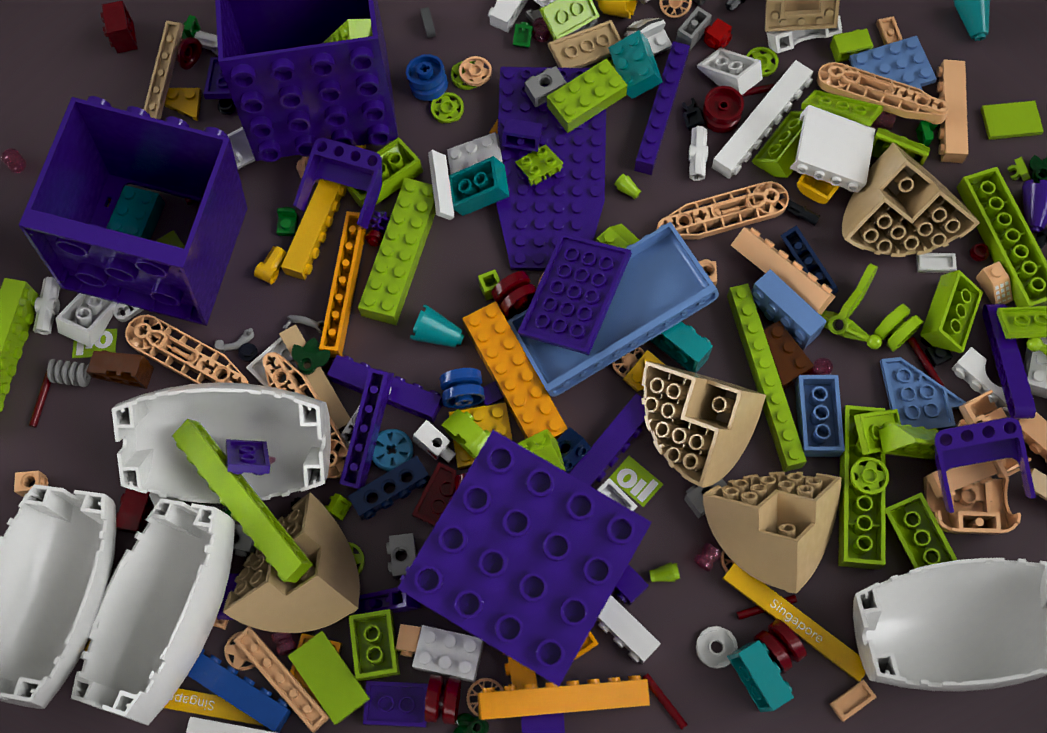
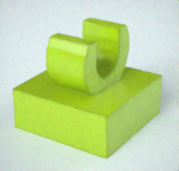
M1022 157L1015 159L1016 165H1011L1007 168L1009 172L1017 171L1016 174L1010 176L1012 180H1017L1020 176L1023 181L1031 179Z
M335 493L334 496H330L331 502L328 506L325 505V508L335 518L343 521L352 503L340 494Z

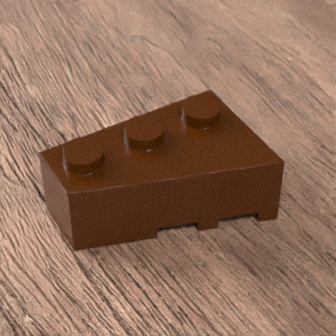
M780 320L766 328L764 333L783 390L795 383L799 375L810 374L814 365Z
M102 350L93 352L86 372L94 379L147 389L154 368L143 355L114 353Z

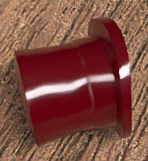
M181 37L176 61L182 69L188 70L192 68L200 58L202 52L200 41L193 37L186 39Z

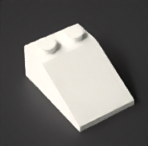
M719 48L697 65V68L718 86L732 87L738 90L741 95L763 79L760 60L723 48Z
M79 293L56 317L58 333L92 347L104 333L114 315V307L119 303Z

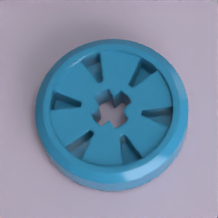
M387 429L380 432L372 457L374 464L379 469L389 472L413 458L414 448L411 439L406 433L397 429ZM396 447V453H390L389 455L388 448Z

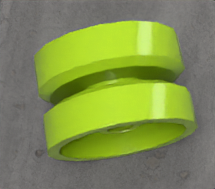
M904 303L888 314L873 332V334L879 335L882 340L892 334L886 343V346L892 352L900 348L924 322L917 315L911 316L905 322V319L910 314V309Z

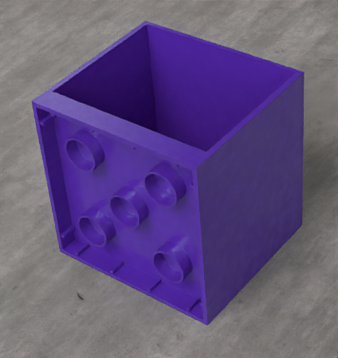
M215 0L218 62L255 161L274 162L280 159V157L293 155L308 157L314 142L319 138H327L352 146L367 144L382 146L398 138L387 48L377 0ZM347 19H371L373 36L323 43Z
M89 96L87 101L71 97L20 220L19 227L62 289L207 326L247 211V204L231 141L224 131L215 127H205L204 131L190 128L185 121L172 116L166 117L165 121L151 118L148 112L135 106L127 107L126 111L113 108L109 102L96 96ZM133 184L201 202L184 249L106 229L125 185Z
M492 430L412 565L407 566L405 569L407 573L405 576H401V583L397 589L555 685L560 686L652 522L502 434Z

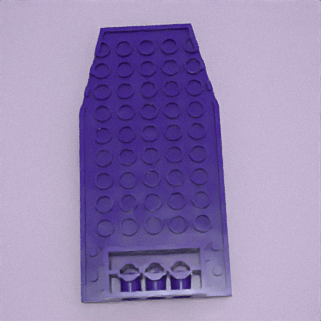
M500 67L498 137L502 161L506 170L509 197L496 202V207L511 270L545 271L561 233L594 241L605 203L606 109L567 133L548 109L547 102L535 107L525 92L524 82L531 76H537L550 67ZM558 68L567 83L590 69ZM507 118L543 124L542 139L539 147L546 144L563 162L561 171L551 175L550 178L545 174L546 180L542 178V182L536 186H531L528 182L529 178L516 165L515 161L533 151L502 146L503 129Z

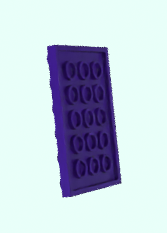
M561 233L518 330V334L589 355L632 255L631 250Z

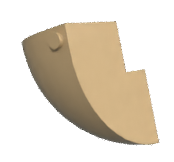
M893 142L870 167L866 185L858 193L853 192L843 216L842 235L844 240L862 250L865 249L877 255L885 254L891 257H906V255L911 254L922 255L930 253L933 249L941 246L946 247L949 245V242L958 237L961 239L980 222L940 181Z
M649 361L645 363L642 378L644 398L641 399L645 407V423L648 431H651L656 449L669 462L668 464L671 468H675L683 478L700 487H708L717 483L735 466L750 442L758 423L766 394L687 370Z
M769 472V476L759 477L758 474L744 476L743 480H729L728 485L724 487L717 485L703 494L705 515L718 544L736 565L767 585L785 590L788 593L797 594L814 574L827 548L837 515L842 477L816 473V477L803 476V472L789 473L788 475H785V472Z
M308 493L292 506L293 511L286 518L281 516L278 521L313 565L296 583L284 582L277 576L278 572L266 562V556L257 549L255 554L251 552L243 564L245 568L234 580L237 585L234 592H229L223 613L242 624L256 629L278 633H300L334 624L358 609L360 581L354 555L344 533L333 516L312 493Z

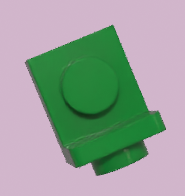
M189 15L187 21L184 22L182 38H195L196 32L201 30L196 16Z
M520 22V24H515L513 46L530 48L532 32L534 30L530 23Z
M924 120L921 121L916 129L919 143L929 147L934 139L933 131L938 124Z
M291 207L277 208L279 216L277 235L295 236L298 224L296 210Z

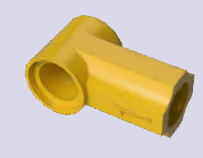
M273 246L264 262H260L256 266L254 276L269 284H273L278 278L279 269L287 252L278 246Z

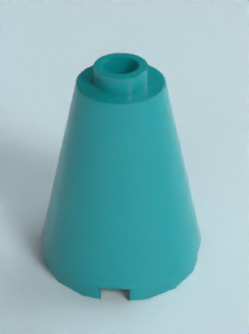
M953 0L954 6L970 38L975 39V41L985 39L989 34L990 0Z
M424 304L423 309L426 310L425 312L420 311L413 328L415 336L411 335L410 339L454 348L457 344L461 345L465 336L461 334L463 330Z

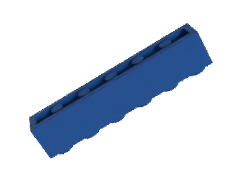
M202 649L187 676L273 732L279 733L293 712L288 709V703L281 698L277 701L271 698L273 693L264 687L260 690L254 687L256 682L247 676L243 679L237 676L239 671L229 665L227 668L220 665L222 660L212 654L210 657L203 654L205 649Z

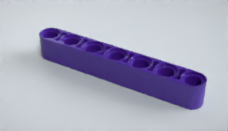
M984 304L982 309L983 320L1009 415L1015 419L1034 418L1036 407L1016 338H1005L996 313L997 308H1006L1007 306L1006 304Z

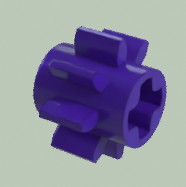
M374 210L369 226L373 227L372 230L385 233L390 217L386 216L387 212Z

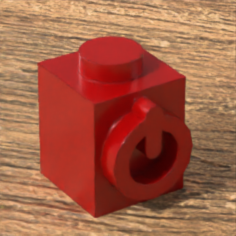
M717 18L712 25H708L705 29L704 43L715 50L721 47L725 48L733 36L731 34L732 26Z

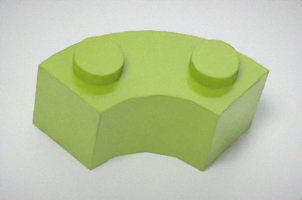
M457 409L441 426L472 458L476 459L491 433L488 430L483 431L473 421L474 418L469 412L463 413Z

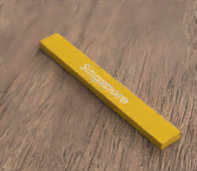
M735 563L732 564L722 578L773 618L782 620L798 637L856 681L860 682L866 672L860 656L766 584L746 573Z
M178 688L164 707L166 709L264 727V725L218 695Z

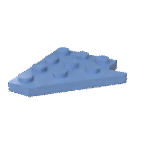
M917 36L849 56V62L852 67L919 88L922 91L923 86L936 83L937 80Z
M901 357L880 360L890 410L898 409L901 425L910 424L912 427L923 426L925 429L936 428L938 430L956 426L952 409H959V406L966 403V401Z

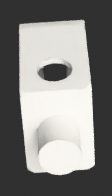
M427 420L413 434L412 441L435 460L441 456L449 463L456 455L448 447L450 440ZM438 443L440 447H434L433 444Z

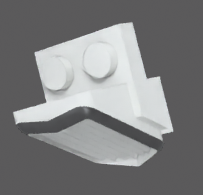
M647 18L635 21L626 28L627 33L624 34L626 38L639 30L648 39L654 56L670 49L672 46L664 30L666 23L662 18Z

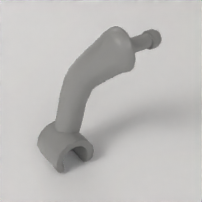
M289 315L287 316L289 321L283 326L286 330L291 323L305 324L316 328V331L322 334L318 326L324 325V321L316 322L304 316Z
M253 329L245 330L234 343L224 344L223 340H216L213 347L221 353L228 350H237L243 344L253 339Z

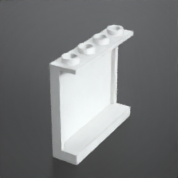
M808 105L800 115V120L803 121L796 160L790 166V169L800 174L814 177L817 180L831 183L834 186L845 188L850 192L858 193L867 183L876 129Z

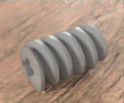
M51 359L48 363L47 376L51 383H65L66 385L72 384L73 386L86 387L92 379L86 372L89 364L86 366L85 363H80L78 366L77 362L72 364L70 361H65L64 363L63 360L56 362L55 359Z

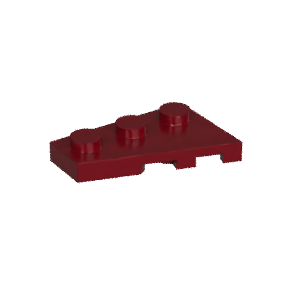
M438 462L412 516L435 527L447 507L449 499L453 497L454 478L457 470Z

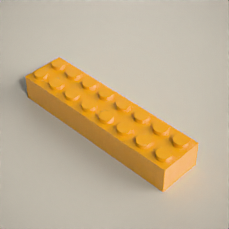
M495 301L463 317V326L493 381L496 382L525 439L548 429L557 440L568 428L497 302Z

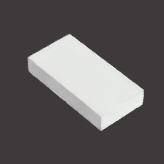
M955 253L916 255L917 272L951 273L957 271Z

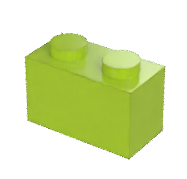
M856 29L852 32L833 35L830 48L835 62L838 63L849 60L850 55L872 49L873 43L867 29Z

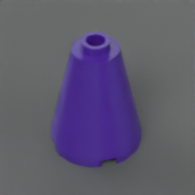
M1028 180L1022 184L1023 215L1031 232L1034 234L1043 231L1047 224V180H1040V183H1033L1034 180Z

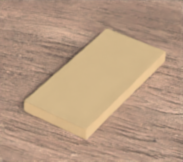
M612 20L548 42V47L559 68H582L611 57L608 47L622 39Z

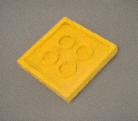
M506 402L460 410L463 413L469 412L474 418L473 421L483 431L488 430L491 433L492 430H495L513 441ZM455 411L449 412V417H450ZM453 440L458 469L471 467L475 459Z

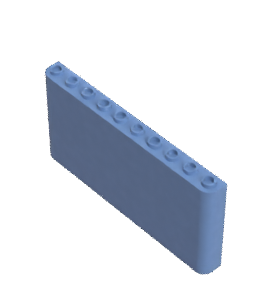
M671 222L660 226L658 230L645 235L635 244L625 248L631 250L632 255L589 355L520 336L518 330L528 309L514 315L507 321L550 396L554 397L562 394L718 298L717 288Z

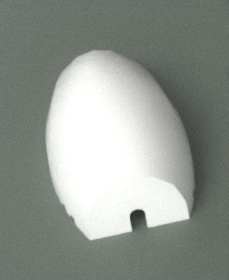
M200 383L170 387L142 394L120 402L112 408L115 441L120 442L123 439L122 449L117 453L121 486L145 494L147 492L159 494V497L162 498L167 496L179 498V501L221 504L219 501L220 497L208 487L209 483L197 473L198 469L187 460V455L176 446L177 442L172 437L187 419L200 422L225 455L226 439L267 441L270 474H241L262 501L270 500L271 497L281 495L285 497L293 492H303L325 484L328 476L331 452V426L326 402L296 392L246 383Z
M34 484L18 505L21 509L15 518L10 517L7 522L9 527L3 537L0 536V701L24 707L45 709L79 661L82 651H84L89 641L87 638L99 610L104 592L110 582L116 542V505L113 499L106 494L74 490V494L64 488Z
M163 498L159 500L146 518V521L149 523L142 533L138 531L134 536L138 540L132 550L127 549L104 592L99 610L87 637L90 639L87 651H82L80 657L84 660L82 671L76 672L71 699L145 725H149L170 701L187 677L207 641L223 601L230 574L234 548L235 520L216 507L193 503L190 506L181 501Z
M1005 558L954 560L912 569L906 574L891 576L889 580L882 583L877 582L857 592L853 601L855 638L859 656L869 680L903 688L929 691H973L1016 685L1047 676V562H1026V559L1019 558L1017 561L1005 560Z

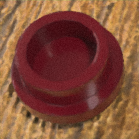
M370 230L366 234L365 239L371 246H380L383 234L377 230Z
M983 243L975 244L970 249V256L975 261H984L989 256V248Z

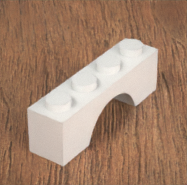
M838 15L837 28L767 32L769 49L776 53H781L793 49L797 43L808 39L828 38L841 34V18Z
M971 347L951 369L957 377L964 379L974 391L980 394L992 389V394L988 395L990 403L995 402L997 408L1002 407L1006 416L1010 417L1002 387L992 383L986 374L985 365L987 359Z

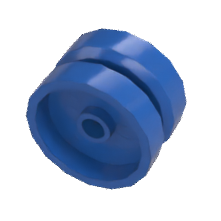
M423 54L412 59L407 65L406 76L412 94L417 99L431 101L445 93L448 88V79L443 62L437 56Z
M459 368L447 371L439 377L441 389L444 390L442 400L445 407L466 408L478 405L485 400L484 388L480 386L483 383L480 370L475 368Z

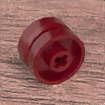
M718 86L708 92L702 111L705 125L708 129L718 133H726L737 127L744 108V100L738 90L729 86Z
M524 271L508 275L491 292L493 299L497 304H500L502 312L508 318L528 309L537 288L535 285L530 284L531 280Z
M776 619L768 625L769 632L762 630L753 637L754 641L760 640L761 643L767 646L769 650L768 655L772 662L774 661L779 666L781 674L786 673L793 667L792 661L798 663L807 656V652L800 639L780 619Z
M431 674L425 697L426 722L436 723L440 718L442 710L443 723L456 724L461 694V677L450 676L444 689L443 676Z

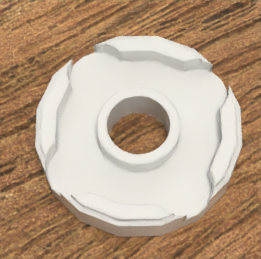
M713 626L701 632L697 638L695 648L697 656L702 663L708 667L719 669L731 663L727 656L736 651L738 646L736 638L729 630ZM713 642H719L722 645L720 653L712 651L711 644Z

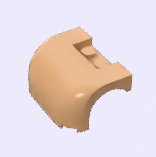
M992 389L959 406L961 415L967 425L1007 417L1002 407L997 408L995 402L990 403L988 395L992 394ZM1013 458L992 461L998 472L996 474L998 478H1007L1020 471L1017 468L1019 467L1018 462Z
M926 476L923 478L924 497L944 532L998 535L1014 530L1020 523L1021 513L1012 514L1008 505L1009 477L993 479L983 485L977 482L974 484L975 488L965 492L962 489L955 491L956 495L951 497L954 513H949L945 510L943 496L936 498Z

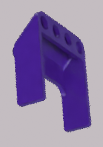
M317 139L313 144L293 206L301 211H305L313 185L321 179L367 192L357 225L367 230L382 187V157L374 151L331 139Z
M1006 417L943 429L936 433L935 462L947 512L954 513L946 474L949 469L1004 458H1013L1018 462L1025 495L1031 499L1036 498L1022 428L1017 419Z

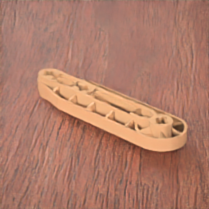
M827 63L818 71V86L828 93L882 105L883 111L903 118L941 124L947 117L948 103L932 97L919 88L843 63Z
M768 181L687 203L670 215L662 218L658 222L656 230L660 226L671 222L682 239L698 240L772 219L781 215L787 208L789 201L788 192L779 183ZM746 193V195H743V196H739V197H736V198L733 197V196H736V195H740V194ZM779 194H783L785 198L779 200ZM725 198H728V199H729V200H725V201L716 203V201H718V200H722V199H725ZM778 202L783 206L781 210L776 209ZM711 203V205L699 208L700 205ZM693 207H694L693 210L683 212V211H685L686 209H690V208H693ZM751 216L755 217L749 220L742 221V219L748 218ZM734 221H737V222H738V223H735V224H731V225L725 226V224L730 223V222H734ZM720 226V228L707 231L709 228ZM698 231H703V233L691 234V233H695V232H698Z
M140 315L128 323L125 337L128 344L134 350L191 382L200 384L206 378L213 383H233L235 381V383L250 384L247 378L226 355L155 316ZM157 324L160 325L161 329H152V326H155ZM172 331H175L182 335V337L177 340L170 335ZM188 339L198 344L195 349L186 345ZM171 344H174V345L178 346L179 348H181V349H183V350L189 352L191 355H189V354H187V353H185V352L179 350V349L176 348L175 346L172 347ZM203 348H206L214 354L208 357L201 352ZM168 349H171L172 352L177 353L178 355L184 357L185 359H187V361H185V360H183L182 358H180V357H178V356L172 354L171 352H169V351H167V350H168ZM158 353H161L162 355L166 356L167 359L164 363L161 360L155 358V356ZM218 357L226 359L229 364L225 366L217 362ZM175 361L183 367L179 371L170 365ZM191 370L199 375L195 380L186 375V373ZM223 374H227L226 378L220 379Z
M269 352L263 357L262 363L269 387H276L291 392L293 390L305 396L307 395L304 390L309 388L313 397L320 400L307 377L282 355ZM296 373L303 378L305 382L303 385H300L295 377ZM286 374V380L281 382V377ZM330 417V425L335 431L331 433L330 457L333 455L334 459H330L334 461L330 462L327 478L337 479L342 475L345 464L343 457L347 456L349 447ZM338 443L341 444L339 452L335 450Z

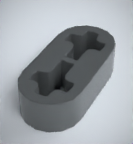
M429 7L421 8L420 11L427 38L436 37Z

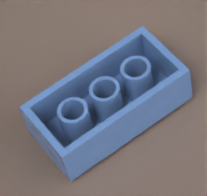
M771 269L754 283L751 293L756 308H759L769 321L776 323L780 320L799 347L804 350L820 335L827 321Z
M799 375L795 381L798 436L805 457H840L845 451L838 375Z

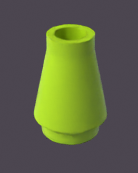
M622 174L614 184L617 190L631 196L633 199H636L642 192L629 175Z
M670 562L656 569L649 570L651 582H676L677 579H680L677 563L672 564Z

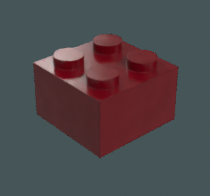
M123 0L102 4L103 12L100 14L103 23H105L103 32L105 37H109L111 47H114L117 53L138 49L134 22Z

